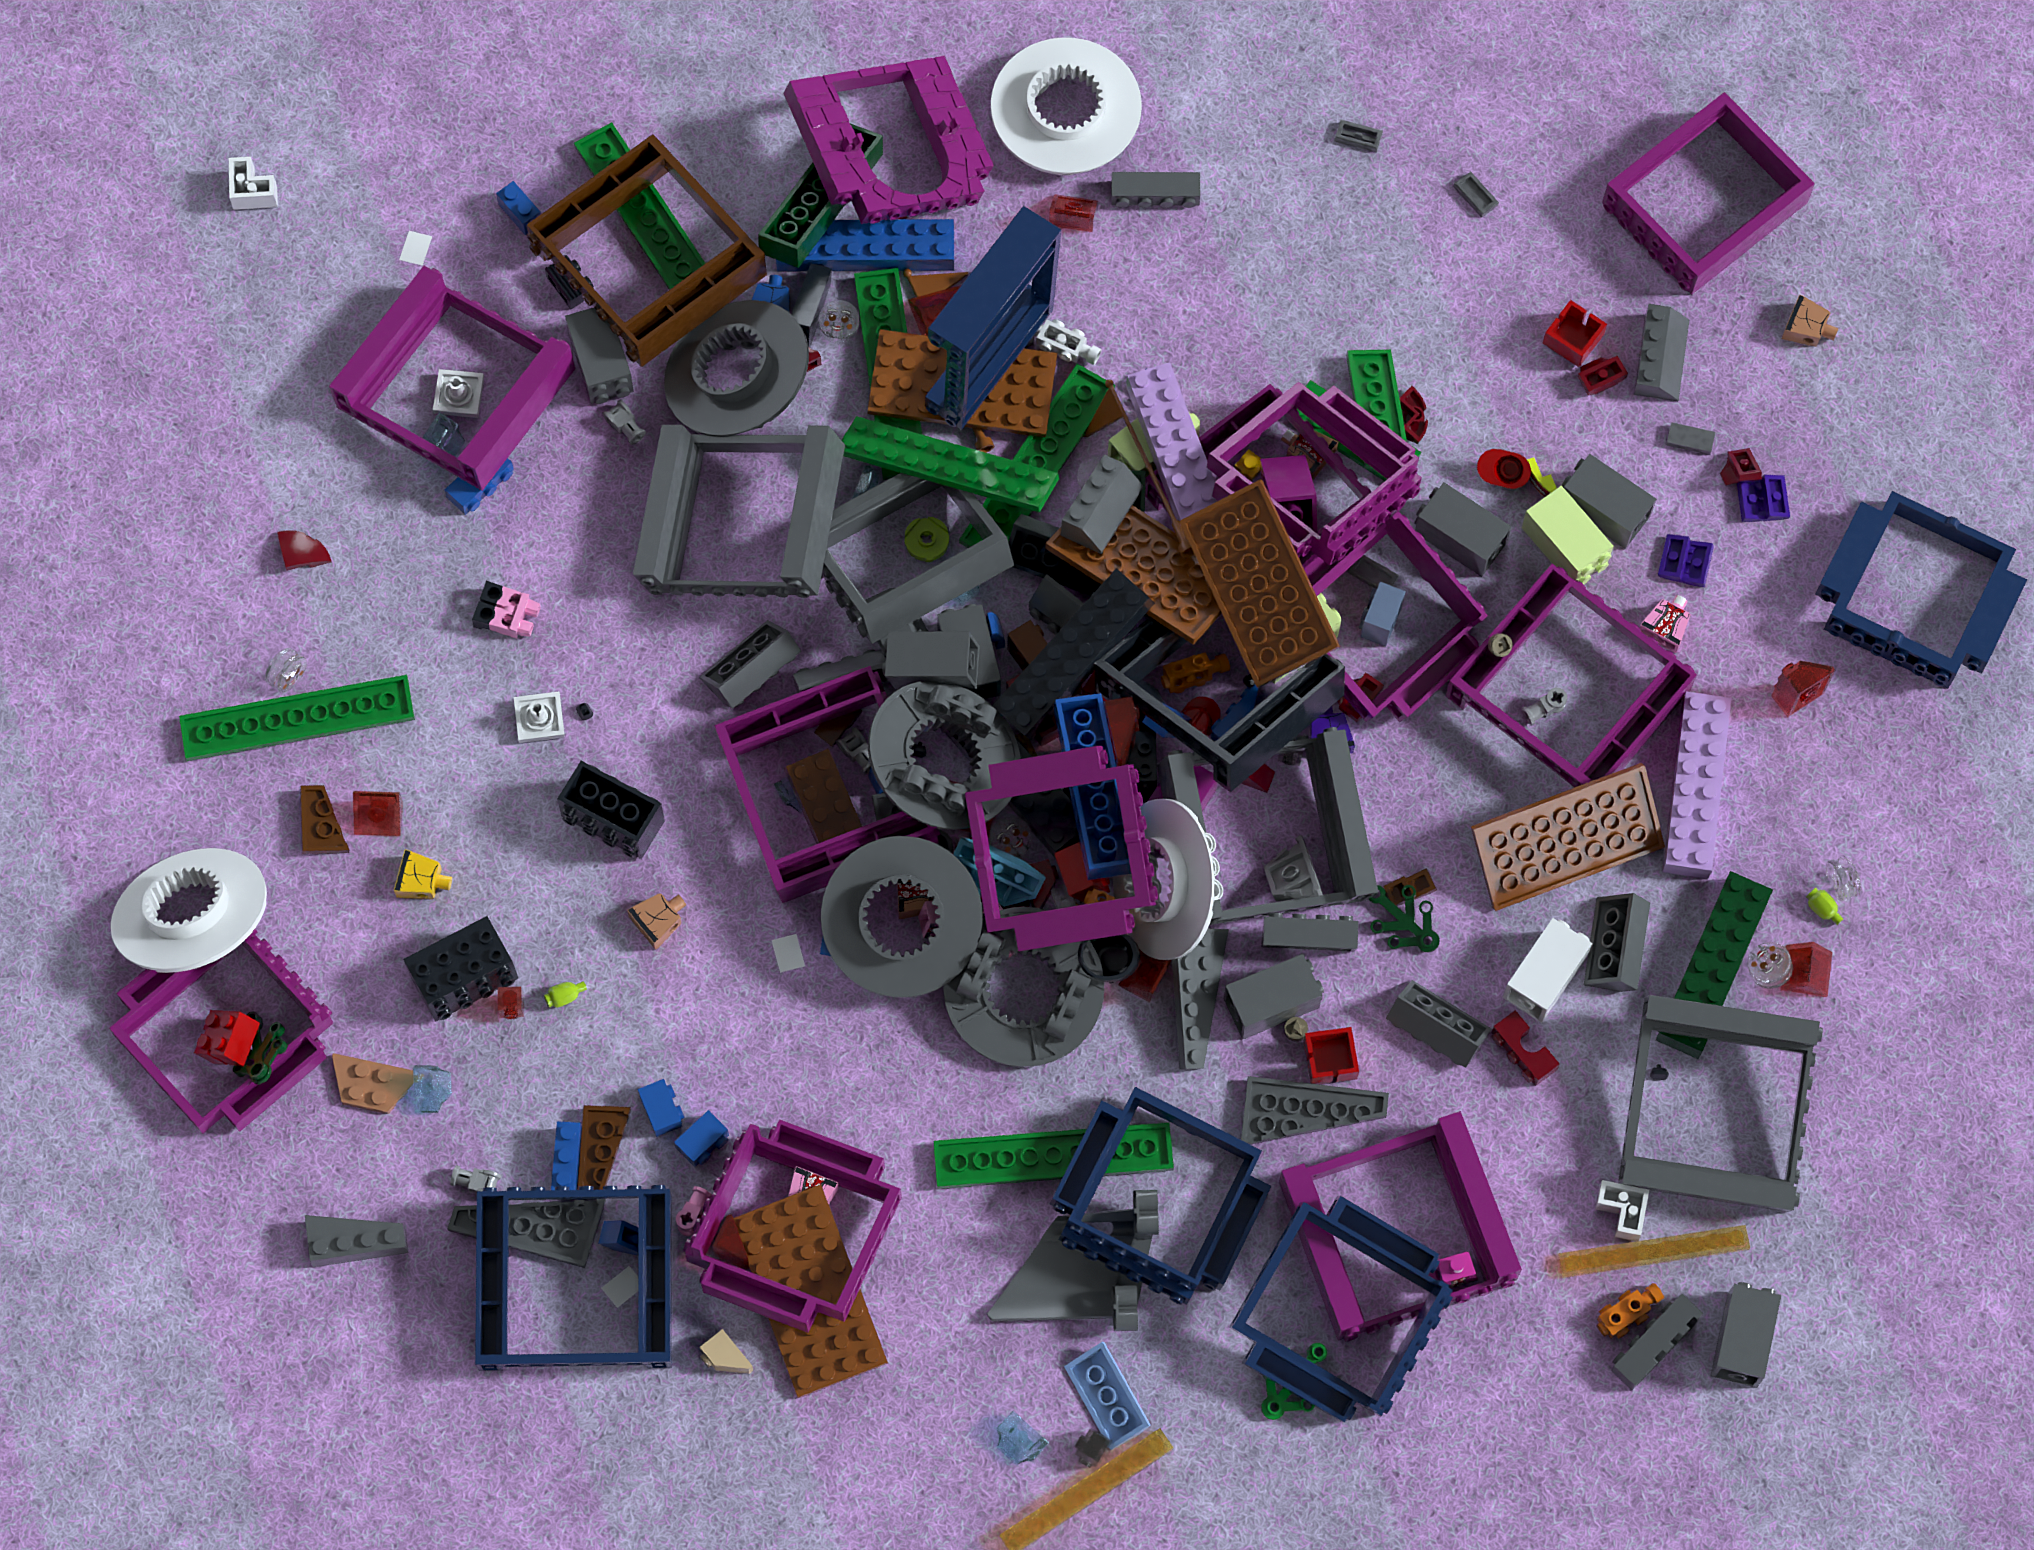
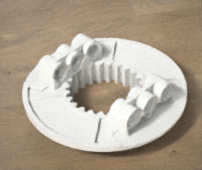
M1078 38L1048 39L1032 44L1017 53L999 73L991 97V115L994 128L1008 151L1021 162L1034 169L1057 175H1073L1088 172L1116 158L1135 136L1142 110L1141 95L1137 81L1123 60L1109 49L1097 43ZM1067 75H1070L1071 79L1077 76L1080 82L1086 80L1087 86L1092 85V91L1096 92L1098 109L1095 110V116H1090V122L1085 120L1083 127L1077 124L1075 129L1068 126L1066 130H1063L1062 125L1054 128V123L1047 125L1046 119H1041L1040 112H1037L1035 97L1042 94L1049 85L1056 83L1059 79H1065Z
M1155 799L1140 806L1141 815L1145 816L1147 828L1144 830L1145 839L1149 840L1150 852H1154V848L1161 849L1160 853L1165 854L1164 860L1169 861L1167 868L1171 870L1169 879L1172 880V883L1169 885L1171 893L1167 894L1169 901H1165L1163 905L1159 896L1162 886L1156 877L1158 862L1153 855L1148 853L1149 863L1151 862L1154 867L1152 883L1157 888L1158 900H1155L1156 905L1129 909V913L1134 917L1135 926L1132 928L1133 933L1128 935L1133 938L1138 944V948L1146 955L1159 960H1173L1187 955L1202 940L1213 915V902L1222 897L1223 887L1214 877L1220 870L1217 859L1211 856V853L1216 848L1214 837L1204 832L1198 822V817L1184 804L1172 799ZM1132 874L1113 877L1115 899L1135 896Z
M197 849L164 859L139 875L119 898L111 919V934L115 946L132 963L142 968L156 970V972L187 971L214 962L238 947L252 933L261 920L266 907L267 896L264 877L257 865L249 858L226 849ZM201 883L203 887L208 884L210 888L215 889L216 897L212 899L214 904L207 906L208 911H201L200 917L193 916L190 922L186 919L182 924H179L177 921L173 925L170 922L164 924L162 920H157L158 914L156 911L161 908L159 904L165 903L164 898L171 897L173 891L179 892L180 887L188 888L190 884L196 887Z

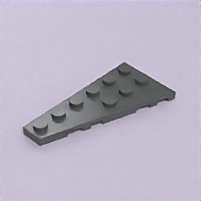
M1207 929L1202 940L1191 952L1181 958L1172 960L1180 1070L1204 1069L1229 929Z
M1248 1076L1241 1140L1251 1145L1383 1119L1387 1116L1389 1093Z
M606 1199L594 1201L575 1200L574 1202H531L509 1205V1248L585 1268ZM477 1205L454 1206L447 1228L448 1231L476 1238Z

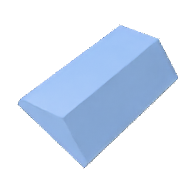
M1104 1342L1099 1343L1064 1366L1110 1450L1137 1437L1151 1426Z

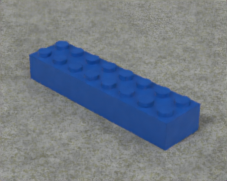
M886 219L874 224L870 222L861 224L860 220H834L799 268L776 260L777 272L808 271L811 263L832 268V271H877L898 268L899 271H904L905 269H910L911 271H954V219Z
M1102 694L1056 699L1054 715L1062 752L1102 746L1108 756V764H1105L1106 768L1116 767ZM1116 779L1069 787L1087 880L1131 874Z

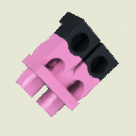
M486 580L480 601L472 618L473 627L496 631L516 639L518 635L530 637L534 624L525 621V615L537 618L541 607L539 603L530 600L529 594L521 593Z

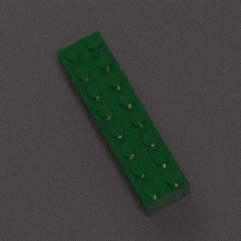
M850 123L855 135L861 133L864 139L860 148L872 170L883 155V135ZM813 162L758 234V246L765 253V256L799 268L845 206L842 204H831Z
M1732 871L1729 872L1674 999L1723 1006L1773 889ZM1659 1032L1655 1040L1699 1060L1708 1039Z

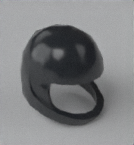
M1128 934L1090 940L1100 959L1103 976L1091 972L1084 963L1083 951L1089 940L1081 941L1077 956L1080 967L1087 975L1096 980L1109 982V984L1123 981L1131 976L1139 965L1140 951L1138 944Z

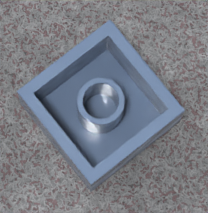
M1383 582L1379 583L1377 589H1372L1368 600L1369 603L1367 608L1365 607L1360 619L1359 629L1362 630L1361 638L1385 647L1387 646L1402 609L1406 591Z

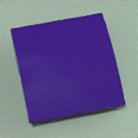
M1764 474L1759 481L1736 483L1742 522L1775 521L1790 518L1785 475Z
M1667 534L1658 576L1667 580L1705 588L1714 549L1713 543L1692 541L1689 536Z

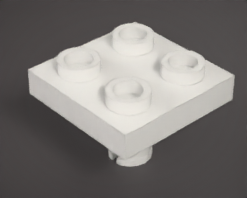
M439 369L433 413L478 418L484 374Z
M560 692L514 697L519 743L565 737Z

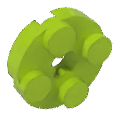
M935 517L913 520L905 530L904 544L908 553L917 560L929 563L942 557L949 547V534L946 525ZM923 535L925 537L931 535L932 542L923 543V539L921 537Z

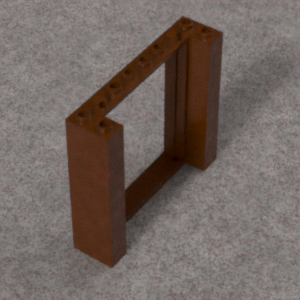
M654 134L527 224V238L530 241L531 245H529L532 253L536 257L540 256L544 261L551 260L555 264L554 267L557 272L569 279L568 282L575 291L579 290L585 303L588 306L592 305L596 309L598 317L603 322L607 321L611 325L610 329L617 337L621 336L623 338L624 344L627 347V357L633 363L637 362L640 367H643L722 309L726 304H729L767 276L765 253ZM669 172L734 243L635 316L624 322L562 255L560 250Z

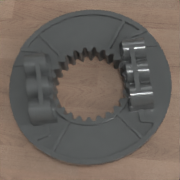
M744 300L726 304L714 315L679 339L674 346L667 362L664 377V389L669 407L684 426L705 435L731 436L762 428L765 423L774 420L789 406L804 382L809 363V347L805 333L800 324L788 311L773 303L759 300ZM758 345L761 350L759 352L761 359L758 360L760 367L754 368L756 373L749 375V381L743 380L742 386L739 387L736 384L733 390L727 387L725 391L721 388L716 390L714 386L710 387L708 385V381L705 379L707 377L705 370L709 367L706 363L712 361L710 356L717 354V348L734 350L740 346L745 349H754Z
M919 681L902 687L888 697L880 706L869 730V760L874 776L883 792L900 810L924 824L942 829L971 828L965 793L992 788L988 765L1020 759L1017 740L1007 720L985 699L958 685L935 681ZM930 728L933 731L941 728L942 733L948 730L951 737L957 735V741L965 743L963 748L970 750L967 756L973 758L969 763L972 768L969 771L971 775L967 778V781H963L962 784H953L942 775H931L925 768L913 765L916 759L911 758V755L914 753L911 747L914 745L913 740L916 736L920 735L923 730L928 732ZM1012 797L982 802L985 822L1001 812Z
M911 836L886 837L858 848L835 870L823 896L821 907L822 933L832 959L853 982L871 992L884 996L915 997L935 991L946 985L968 964L981 934L982 905L979 892L970 873L948 850L922 838ZM899 879L902 880L903 884L911 880L912 886L920 883V890L927 889V896L932 897V904L938 907L935 910V914L940 915V917L936 918L935 923L939 927H934L933 929L936 936H929L930 944L924 942L922 944L923 949L920 950L916 947L914 954H911L909 950H906L905 955H901L899 950L892 954L890 948L883 951V945H878L876 938L872 936L871 930L867 927L868 921L863 919V917L868 915L864 908L870 905L867 898L873 899L875 896L873 890L879 892L881 890L880 885L882 884L887 887L890 880L894 884H897Z
M1033 907L1007 908L1000 910V917L1006 918L1048 910ZM984 917L977 947L964 969L953 980L944 985V999L953 1026L972 1049L1000 1064L1015 1067H1034L1063 1058L1087 1038L1101 1012L1104 999V981L1090 977L1080 967L1077 955L1081 941L1018 951L1015 928L987 932ZM1089 940L1083 951L1084 963L1091 972L1103 976L1100 959ZM1018 952H1022L1023 956L1031 952L1033 958L1040 955V961L1048 960V967H1055L1053 974L1059 975L1056 982L1061 985L1057 989L1059 995L1056 997V1002L1052 1005V1010L1046 1012V1018L1039 1017L1038 1023L1033 1019L1030 1020L1029 1025H1026L1024 1020L1020 1024H1016L1015 1019L1008 1022L1007 1015L1000 1017V1010H993L994 1001H988L991 998V993L986 991L990 989L988 981H991V973L995 972V965H1001V958L1009 959L1010 953L1014 957H1017Z

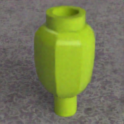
M1815 887L1806 896L1809 900L1808 906L1822 919H1831L1836 925L1843 920L1837 913V903L1825 890H1818Z
M584 981L577 984L572 982L559 983L548 989L544 999L549 1008L552 1006L560 1008L575 1001L578 994L587 990Z

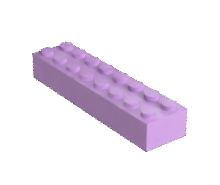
M1171 363L1127 375L1126 387L1176 520L1180 521L1217 502L1212 497L1215 481L1211 471L1206 468L1207 459Z
M1687 691L1683 697L1662 868L1664 873L1708 879L1712 872L1732 698Z

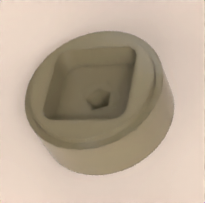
M1497 633L1489 639L1488 649L1491 654L1504 657L1511 652L1512 641L1509 636Z
M1300 1017L1290 1018L1284 1027L1286 1037L1294 1042L1303 1040L1305 1033L1308 1032L1306 1021Z

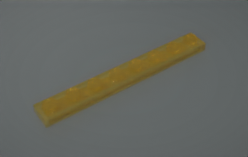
M1746 1225L1564 1252L1558 1254L1562 1278L1745 1251L1750 1249Z
M1159 1428L999 1535L1000 1539L1008 1550H1024L1171 1452L1174 1447L1161 1428Z

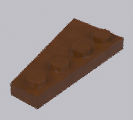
M583 1106L578 1190L580 1186H593V1190H603V1186H607L631 1113V1107ZM578 1199V1200H597V1199Z

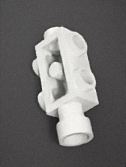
M1057 319L1052 321L1046 320L1044 325L1042 324L1035 333L1037 345L1041 350L1057 353L1062 360L1077 363L1079 358L1082 357L1086 359V362L1095 365L1102 349L1094 345L1092 347L1086 345L1087 338L1084 337L1085 334L1081 330L1074 328L1071 331L1064 328L1065 325Z

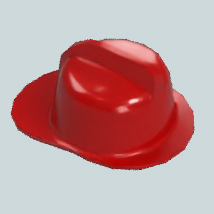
M1490 449L1485 451L1477 462L1479 476L1485 482L1493 485L1517 489L1525 485L1531 476L1529 461L1518 453L1502 449Z
M1206 696L1193 698L1181 711V713L1191 718L1189 724L1207 737L1212 732V725L1221 717V710L1218 704Z

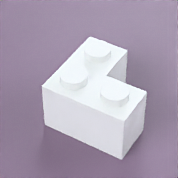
M251 157L229 158V198L233 210L278 207L277 185L274 175L255 176V168Z
M1602 1180L1595 1209L1619 1214L1615 1237L1639 1241L1649 1190Z

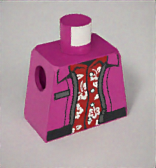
M1469 1252L1439 1259L1440 1263L1433 1274L1429 1273L1430 1277L1445 1282L1449 1285V1288L1478 1281Z

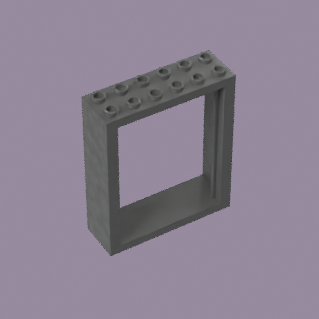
M900 473L833 510L821 579H825L828 591L831 594L835 593L839 606L846 608L849 620L852 623H857L860 635L863 638L867 637L871 644L887 636L888 632H894L1009 569L1014 566L1007 537L973 493ZM942 486L983 540L867 603L828 548Z

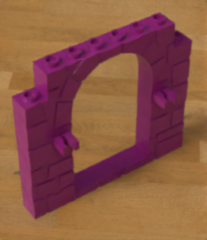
M945 56L791 80L783 92L831 204L845 205L852 202L861 224L869 222L874 224L886 219L896 220L908 215L913 217L920 213H934L947 208L952 210L964 205L973 206L979 202L985 192L980 180L988 177L994 164L989 153L986 151L985 144L979 131H977L976 124L966 106L967 104L962 93H960ZM903 81L939 162L942 173L941 186L926 194L913 195L897 190L894 191L880 179L878 180L860 148L864 139L861 133L855 135L837 92Z

